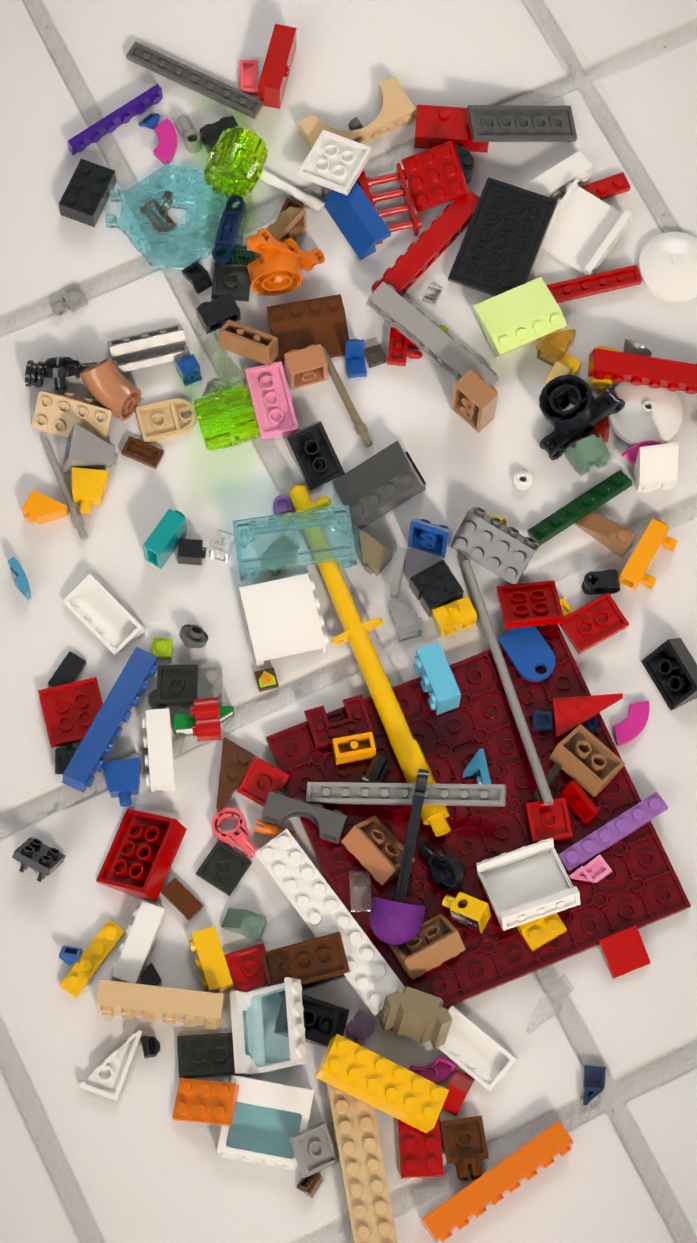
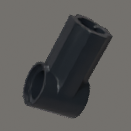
M374 756L367 773L363 775L360 783H383L382 781L390 766V762L381 756Z

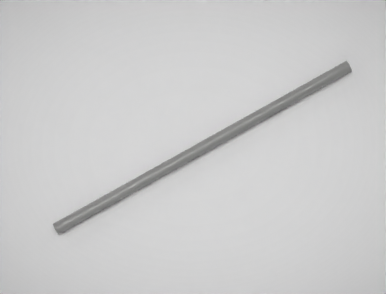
M470 560L462 561L461 566L543 803L544 805H549L554 801Z

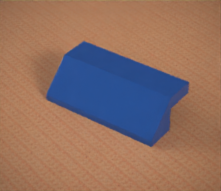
M357 181L348 196L332 190L323 201L325 202V209L359 260L376 252L375 245L391 236L390 230Z

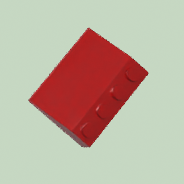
M127 809L96 882L134 897L156 902L187 829L174 818Z

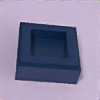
M532 711V732H552L553 711Z

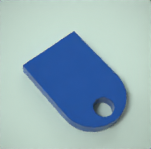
M536 626L515 628L497 639L519 675L525 680L541 682L553 673L555 667L554 653ZM543 666L546 669V673L538 674L535 668Z

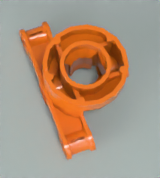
M265 228L259 229L257 234L254 236L250 235L246 239L248 247L253 252L262 254L247 265L250 274V286L259 295L278 296L296 290L303 281L301 269L311 271L314 266L325 261L324 254L320 249L315 248L309 252L301 250L291 238L280 242Z

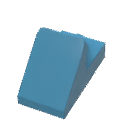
M482 748L478 750L464 770L463 777L478 775L476 776L477 784H491L484 749Z

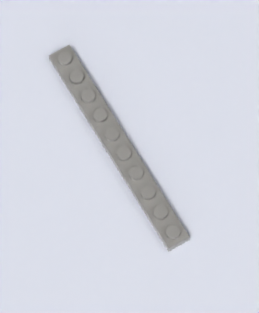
M307 782L306 802L314 804L412 805L416 783ZM427 783L423 805L505 806L507 786L505 784Z

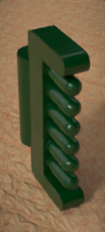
M235 245L230 264H234L235 258V264H238V262L243 264L244 259V265H248V259L249 263L254 259V252L247 251V245ZM221 251L218 257L224 256L226 251Z

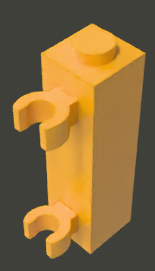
M652 518L620 574L619 582L636 591L641 583L646 588L652 590L656 578L646 575V571L661 545L673 552L678 542L674 538L667 537L670 527L666 523Z

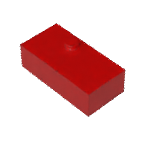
M275 23L258 84V99L263 101V106L280 109L296 51L295 27Z
M417 105L414 148L430 149L452 140L455 144L460 145V147L467 149L469 152H488L489 142H472L466 108Z

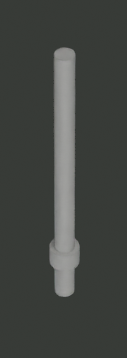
M48 438L42 440V444L72 516V524L77 529L80 539L84 541L88 539L84 528L85 522L78 513Z

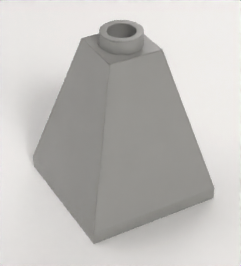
M74 424L66 441L62 473H72V467L96 470L111 468L112 464L116 465L118 453H115L116 448L80 425Z

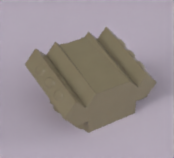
M407 986L404 987L403 993L396 991L385 997L379 1022L384 1031L393 1027L397 1036L404 1035L416 1039L420 1044L430 1040L435 1049L445 1044L453 1019L448 1010L443 1008L444 1001L442 998Z

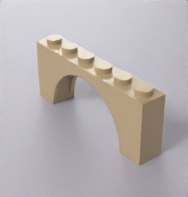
M394 76L379 83L378 94L383 106L377 118L369 125L351 131L337 130L325 125L313 114L298 121V131L310 151L323 130L365 145L371 140L379 139L388 132H394L400 126L411 124L416 119V109Z

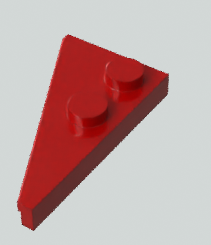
M623 693L553 698L555 737H560L609 706L623 699Z

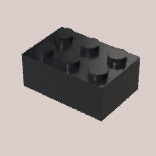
M80 159L59 202L60 215L95 227L117 182L115 170Z

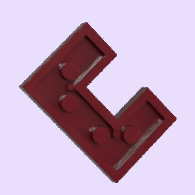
M362 694L343 700L347 719L329 723L324 705L304 711L316 750L331 746L332 739L367 732L374 733Z

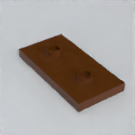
M341 932L260 953L269 987L285 983V977L300 979L302 986L351 972Z

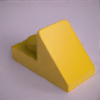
M566 353L560 361L555 362L544 384L546 385L558 376H574L582 363Z

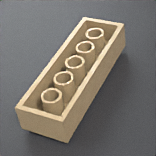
M99 979L96 1006L98 1013H102L101 1016L112 1018L114 1015H120L126 1020H134L137 1017L143 1018L145 1022L162 1020L163 1023L175 1025L176 1022L184 1023V1026L187 1027L205 1025L204 1028L215 1030L217 1027H222L225 1000L224 994Z

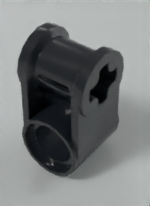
M609 569L588 572L581 585L582 591L587 595L606 594L608 592L609 594L619 592L621 588L618 571Z

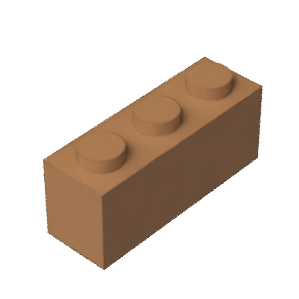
M229 319L219 330V342L222 349L268 366L279 355L278 337Z

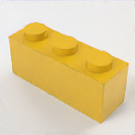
M212 926L192 932V939L189 940L192 952L196 951L198 959H195L198 971L202 970L204 978H201L204 991L208 990L212 993H219L232 989L233 981L216 927Z

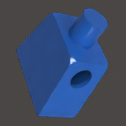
M140 757L104 762L102 768L111 798L119 797L120 806L122 807L132 805L131 796L138 795L140 790Z

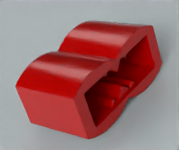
M218 697L194 699V705L190 706L191 718H196V724H192L193 736H197L198 742L222 740Z

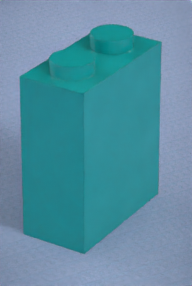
M169 508L143 544L145 560L160 569L163 568L178 547L179 538H184L187 534L186 518L181 512L173 511Z

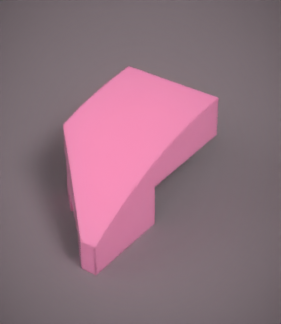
M598 855L588 864L581 866L569 875V877L574 880L597 883L613 871L602 856Z

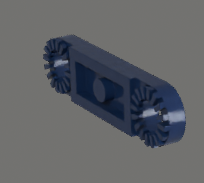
M239 195L230 196L231 198H228L222 214L214 250L212 251L214 260L219 264L227 263L232 257L246 207L244 199ZM240 202L238 207H232L233 203ZM221 251H226L224 256L218 257Z

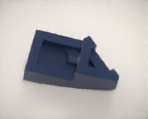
M584 1065L583 1105L590 1103L605 1088L606 1067Z

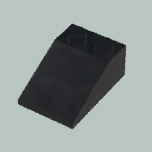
M316 421L283 437L293 460L310 490L345 474L321 421Z
M302 994L305 1042L327 1047L330 1040L336 1034L343 1036L350 1010ZM285 995L275 1033L289 1037Z

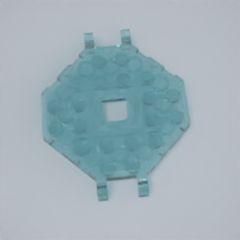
M166 164L125 192L117 188H111V202H122L120 218L106 214V228H119L122 233H125L132 245L145 257L150 266L183 270L200 259L203 260L213 253L215 239L228 197L204 169ZM247 204L244 210L243 218H247ZM172 208L185 209L187 211L185 224L167 222L168 210ZM239 230L236 243L243 244V230Z

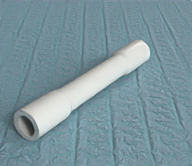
M260 168L256 175V178L284 191L318 212H321L325 205V202L297 189L263 168Z

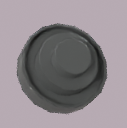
M186 624L182 626L179 632L180 639L184 642V645L191 649L203 648L208 641L207 633L198 625Z

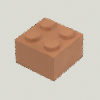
M311 344L304 349H293L284 354V371L291 390L327 380L328 363L321 344Z

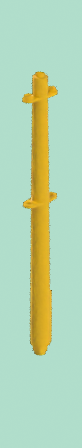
M300 484L295 485L288 493L295 512L283 514L281 523L283 526H288L300 521L345 631L331 640L332 644L338 646L349 642L406 782L416 783L418 769L429 771L427 783L436 784L422 749L413 738L368 635L369 632L380 627L383 624L382 618H375L363 623L316 517V513L328 508L332 504L331 499L327 496H322L317 499V502L313 503L307 487ZM423 805L421 812L424 825H431L435 836L445 835L451 830L446 819L450 816L446 806Z

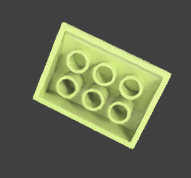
M542 277L473 305L495 358L568 326L560 307Z

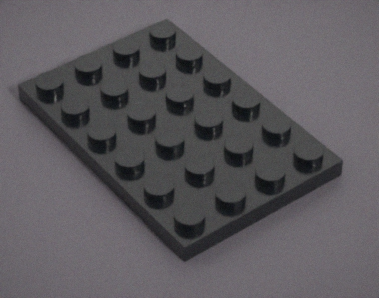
M488 177L448 276V281L492 296H497L527 283L558 205V200Z

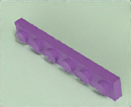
M655 792L558 854L564 868L569 874L667 811L669 807L659 793Z

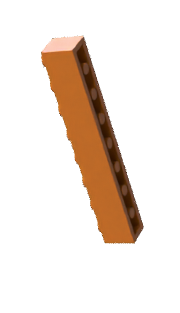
M557 1121L423 1217L421 1220L422 1224L435 1242L439 1240L442 1242L446 1241L452 1236L451 1232L458 1227L461 1230L470 1223L468 1219L472 1216L479 1217L487 1211L485 1207L490 1203L496 1205L504 1199L502 1196L507 1191L512 1193L521 1186L520 1182L526 1178L529 1181L538 1174L536 1170L542 1166L547 1168L555 1162L554 1157L559 1154L561 1156L567 1154L572 1150L570 1146L574 1141L561 1123Z

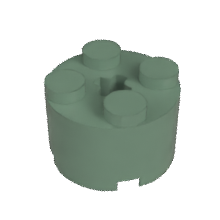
M595 434L577 441L576 447L573 449L571 446L566 449L575 472H578L580 476L590 472L589 469L594 466L597 468L605 466L611 456L601 434H598L597 438Z

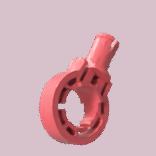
M224 808L220 813L217 812L214 815L211 827L215 837L223 843H229L232 848L236 847V843L249 859L253 858L252 852L255 855L258 849L247 838V836L251 835V832L247 828L244 815L235 808ZM232 814H234V819L238 822L237 827L233 831L223 832L220 828L221 823L227 818H232ZM216 824L220 833L216 831Z

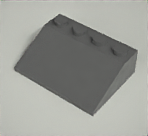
M398 440L333 481L346 511L354 525L359 529L365 528L426 489Z

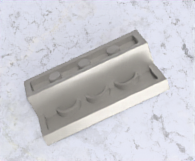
M181 324L107 341L111 358L121 373L190 356Z

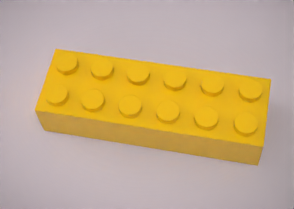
M336 1034L330 1040L314 1076L424 1133L434 1128L449 1090L339 1034Z

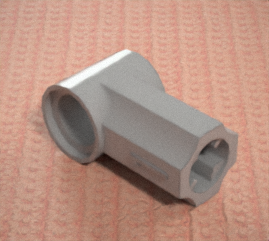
M182 115L174 121V125L185 143L186 150L190 153L199 152L202 149L200 132L195 129L189 116Z

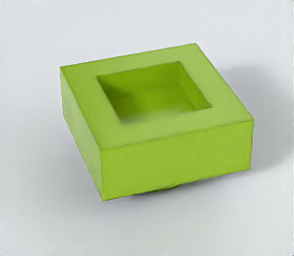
M153 638L152 654L157 656V659L172 660L173 638Z

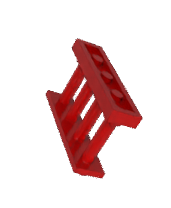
M396 164V173L375 178L366 177L365 172L362 171L357 179V183L374 208V204L377 201L403 196L405 205L383 210L376 209L381 218L408 212L410 221L388 225L387 227L390 232L412 228L414 235L418 236L421 220L419 217H416L405 181L407 177L405 170L401 168V164ZM398 180L401 188L379 194L370 192V188L373 185Z

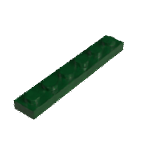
M621 470L617 471L528 529V535L541 546L633 485L632 480Z

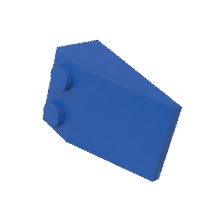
M426 519L411 520L408 547L445 558L453 530H450L445 525L431 524Z

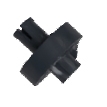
M53 357L44 362L43 375L44 377L54 378V390H67L66 377L75 376L76 379H80L79 373L97 362L80 363L78 360H73L70 357Z
M425 841L417 846L416 851L427 861V869L432 873L435 884L441 890L450 891L462 884L463 874L466 871V866L463 862L458 861L451 855H445L441 850L435 852Z

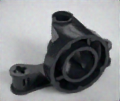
M563 375L552 379L541 391L539 407L545 419L554 426L555 430L541 440L540 448L549 454L551 460L560 458L570 443L580 436L586 437L590 435L595 428V424L604 417L620 412L625 406V401L618 398L613 388L606 390L595 399L587 382L578 376ZM571 403H572V405H575L573 408H571V409H569V410H564V409H566Z

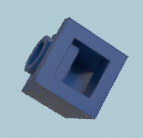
M194 354L176 361L177 372L185 387L202 380L200 365Z

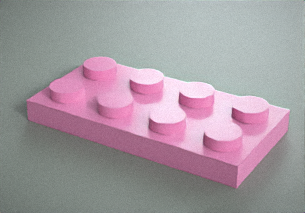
M282 361L272 363L270 366L261 365L244 369L261 440L291 434L299 430Z

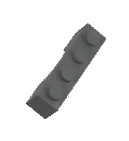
M269 791L262 811V820L281 826L292 817H306L317 826L319 838L339 844L347 819L343 812L339 810L330 811L324 809V806L320 804L311 805L305 803L301 798L295 797L292 799L286 797L282 792L275 791L273 793Z

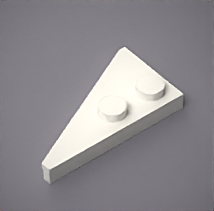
M138 1030L135 1034H132L101 1066H98L85 1081L80 1083L79 1088L118 1101L143 1031Z

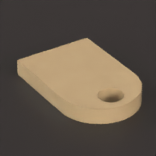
M174 398L135 407L143 441L148 444L185 435L194 428L196 423L195 409L190 402L184 399ZM187 411L192 415L190 418L185 419L181 417V414Z

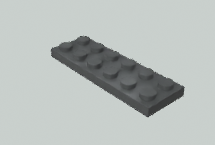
M468 105L466 108L472 142H575L577 140L571 106Z

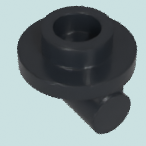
M142 1036L140 1039L144 1058L156 1057L160 1051V1042L155 1036Z

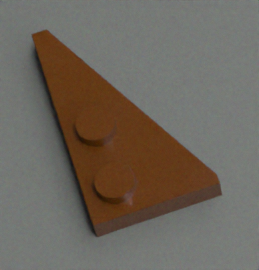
M225 737L222 744L216 809L219 813L242 782L254 756H256Z

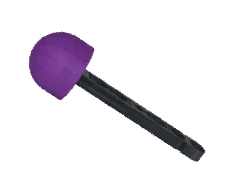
M418 769L394 900L373 897L369 921L372 931L381 941L392 945L405 944L415 938L422 927L425 906L405 902L429 774L428 770Z

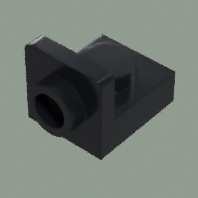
M197 261L182 270L183 276L193 285L197 294L212 286L208 271Z
M61 744L60 747L56 748L55 774L64 773L77 748H72L71 744Z

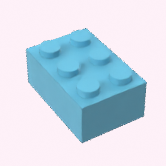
M439 641L416 649L413 667L415 673L421 676L422 681H420L423 692L428 693L430 709L435 710L436 715L458 708L461 693Z

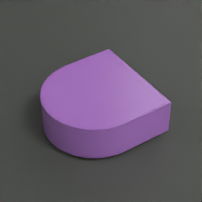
M280 495L274 499L273 509L275 517L282 516L287 512H294L293 504L288 496Z

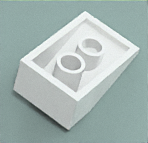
M678 442L639 448L633 469L637 492H651L654 489L660 488L668 490L675 487L678 478Z

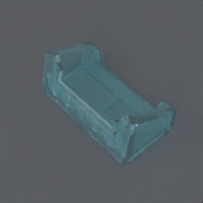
M349 505L232 521L241 581H252L259 576V571L332 561H337L338 565L345 568L357 565Z

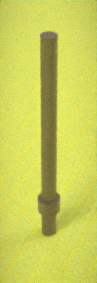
M322 346L328 363L327 370L356 426L355 430L361 436L365 446L370 447L373 443L367 433L368 428L365 423H362L325 347Z

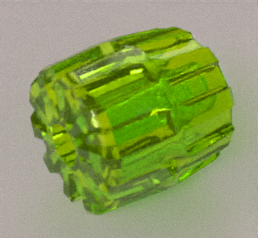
M235 126L232 129L227 128L221 133L210 151L204 168L205 181L208 185H213L212 190L217 194L223 192L226 198H231L230 196L233 195L245 198L247 193L252 192L263 172L268 157V149L265 147L266 142L255 134L256 132Z
M246 386L218 390L194 400L196 415L208 451L234 447L260 436L258 420Z

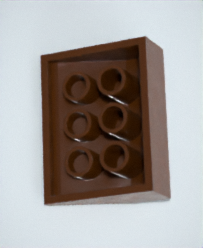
M341 294L267 307L270 335L278 337L279 355L276 357V362L282 361L284 366L285 353L293 349H304L311 344H321V346H324L330 358L345 356V342L349 341V334Z

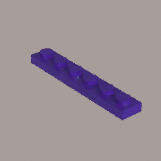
M156 84L69 139L68 148L71 154L74 155L84 151L87 146L98 142L104 135L114 132L117 127L128 123L134 116L142 114L150 106L158 104L163 99L162 88L159 84Z

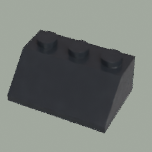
M681 638L668 639L641 661L670 710H674L697 698V664Z

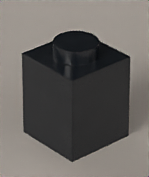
M179 538L178 564L202 565V559H206L207 547H203V540Z

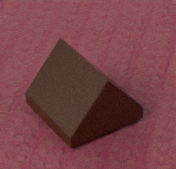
M315 1173L302 1178L296 1188L313 1198L323 1179L319 1174Z

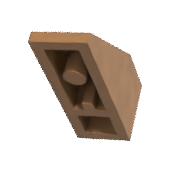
M591 512L575 523L577 527L621 558L633 545L636 537L634 533L621 524L594 512Z

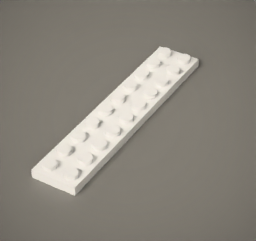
M287 828L255 852V855L317 938L341 932L351 971L344 975L374 1016L382 1011L387 995L396 991L403 993L405 987Z

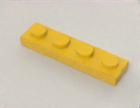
M108 920L82 954L79 961L76 962L61 982L60 988L77 999L126 932Z

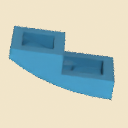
M13 556L8 560L9 569L17 576L14 579L15 586L29 600L31 599V591L28 579L23 568Z

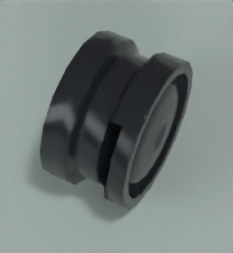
M28 360L25 371V383H28L25 384L26 387L34 385L36 388H42L44 380L43 361L35 363L33 360Z

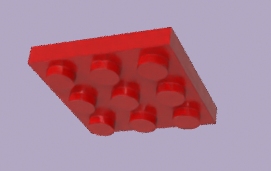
M452 140L401 160L418 213L470 194L455 143Z
M554 580L496 586L505 629L564 623V616Z
M97 677L38 690L51 748L83 740L103 705Z

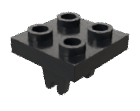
M30 837L14 851L12 858L21 862L20 872L23 873L24 870H27L28 866L38 871L37 881L41 882L45 876L50 875L63 863L66 855L60 853L56 848L48 847L39 839Z

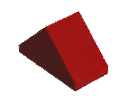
M456 1070L446 1087L449 1092L442 1110L457 1117L475 1079Z

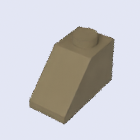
M363 530L359 532V546L363 568L368 573H374L378 576L392 560V551Z

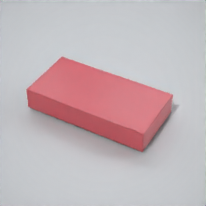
M239 60L240 91L249 95H258V60Z

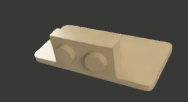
M41 391L38 394L32 427L68 437L73 425L78 424L106 442L113 413L110 409L99 407V403L94 402L95 399L84 396L82 399L76 397L75 393L68 391L60 395Z

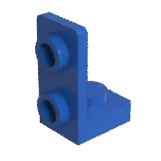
M351 339L345 342V364L348 379L367 376L364 359V339Z

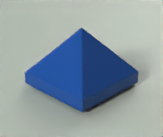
M151 113L140 121L138 125L154 130L158 125L160 115Z
M62 946L59 958L70 966L79 961L83 949Z

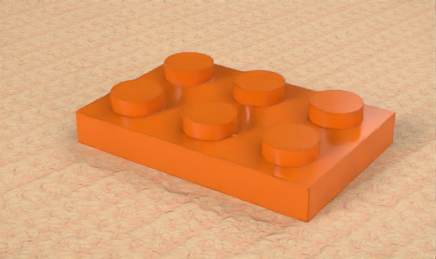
M180 1078L172 1119L175 1121L231 1127L240 1085L228 1082Z

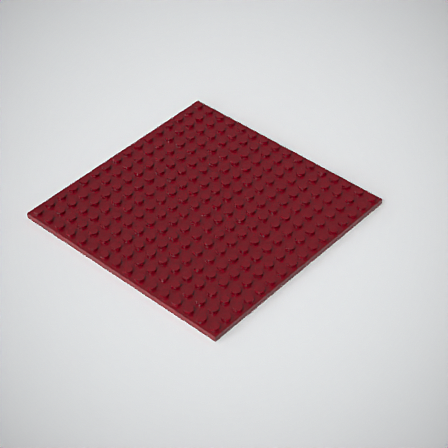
M558 624L538 630L555 656L554 671L544 681L530 682L522 678L500 646L553 799L564 798L561 795V791L573 779L549 757L556 746L575 728L560 737H555L553 714L552 732H532V711H553V698L591 696ZM491 650L449 665L461 693L459 707L436 715L435 710L430 709L428 693L423 692L420 681H422L421 677L392 688L413 738L422 749L436 784H477L476 776L478 775L463 777V772L478 750L483 748L491 784H505L507 786L505 806H446L450 815L446 819L451 830L445 835L435 836L431 825H424L420 817L413 855L416 860L411 866L405 902L425 906L423 923L442 913L458 930L466 950L412 980L402 968L389 944L381 941L374 934L370 926L369 915L372 898L380 897L394 900L398 876L382 886L360 864L359 860L346 849V846L341 841L354 825L376 816L404 846L412 805L320 804L324 806V809L330 811L339 810L347 816L339 844L319 838V831L315 823L306 817L299 816L327 883L405 987L408 986L442 998L444 1001L443 1008L451 1007L599 946L598 939L635 924L640 929L691 907L655 828L650 821L598 854L602 856L613 871L597 883L570 878L573 886H577L579 890L580 905L557 912L567 928L566 932L536 950L531 951L516 927L503 931L477 876L476 863L499 856L502 853L517 850L523 846L531 845L532 840L525 804L543 800ZM543 666L535 668L538 674L546 673V669ZM372 697L364 698L363 700L374 730L373 738L376 756H381L390 762L382 782L407 783ZM344 707L326 713L329 723L347 719ZM600 713L581 723L582 726L621 759ZM307 721L266 737L277 767L291 775L286 784L290 797L292 799L295 797L301 798L305 803H307V782L360 783L374 759L336 765L332 745L316 750ZM625 765L596 797H593L581 787L589 798H594L593 804L596 807H601L590 822L585 824L567 802L573 837L554 841V848L557 854H560L641 802ZM425 841L435 852L441 850L445 855H451L465 864L466 871L463 874V882L458 888L443 891L435 884L432 873L427 869V861L416 851L420 843ZM597 856L593 857L592 859H590L589 861H587L586 863H584V864L581 865V866H585L586 864H588L590 861H592V860H593L594 858H596ZM581 866L570 872L568 876L575 872L577 869H579ZM462 892L488 903L491 917L482 934L452 918L450 909L442 905L443 899L447 894L456 898L458 893Z

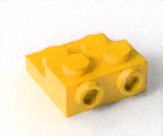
M557 913L516 926L531 951L536 950L567 931Z

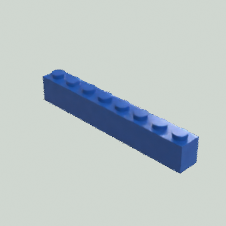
M138 647L134 649L64 771L62 783L83 793L87 787L91 788L95 781L94 775L96 771L100 772L105 761L103 759L105 755H110L114 744L112 743L114 739H119L123 731L122 725L124 722L128 723L132 715L131 709L133 706L137 707L141 699L139 695L148 688L150 683L148 679L151 675L154 676L158 670L157 656Z

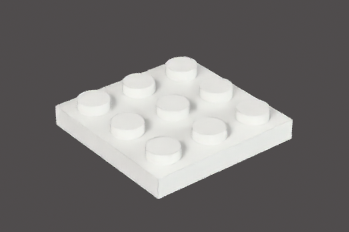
M323 130L299 169L298 177L348 196L372 155L373 149L372 147Z

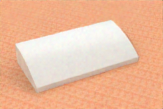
M91 574L62 601L115 656L125 650L146 631Z
M451 1006L448 1012L453 1020L444 1045L437 1048L491 1092L518 1059L458 1009Z

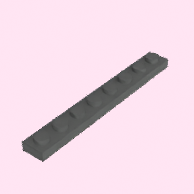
M134 42L126 55L127 60L253 119L256 118L263 107V101L140 43Z

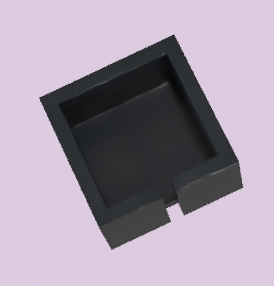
M444 560L410 577L409 587L417 600H420V604L429 618L433 609L463 598L464 590Z

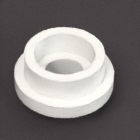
M526 471L516 473L513 479L515 487L520 490L530 488L533 482L532 476ZM520 478H525L527 481L522 482Z

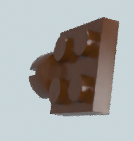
M482 1115L440 1121L446 1164H454L456 1166L459 1180L468 1181V1170L471 1172L472 1180L481 1177V1160L488 1159L489 1157Z

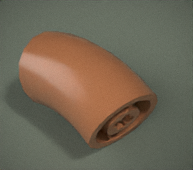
M112 358L98 362L79 373L89 392L104 408L110 409L113 413L112 415L122 421L132 416L135 412V407H138L141 400V390L122 375Z

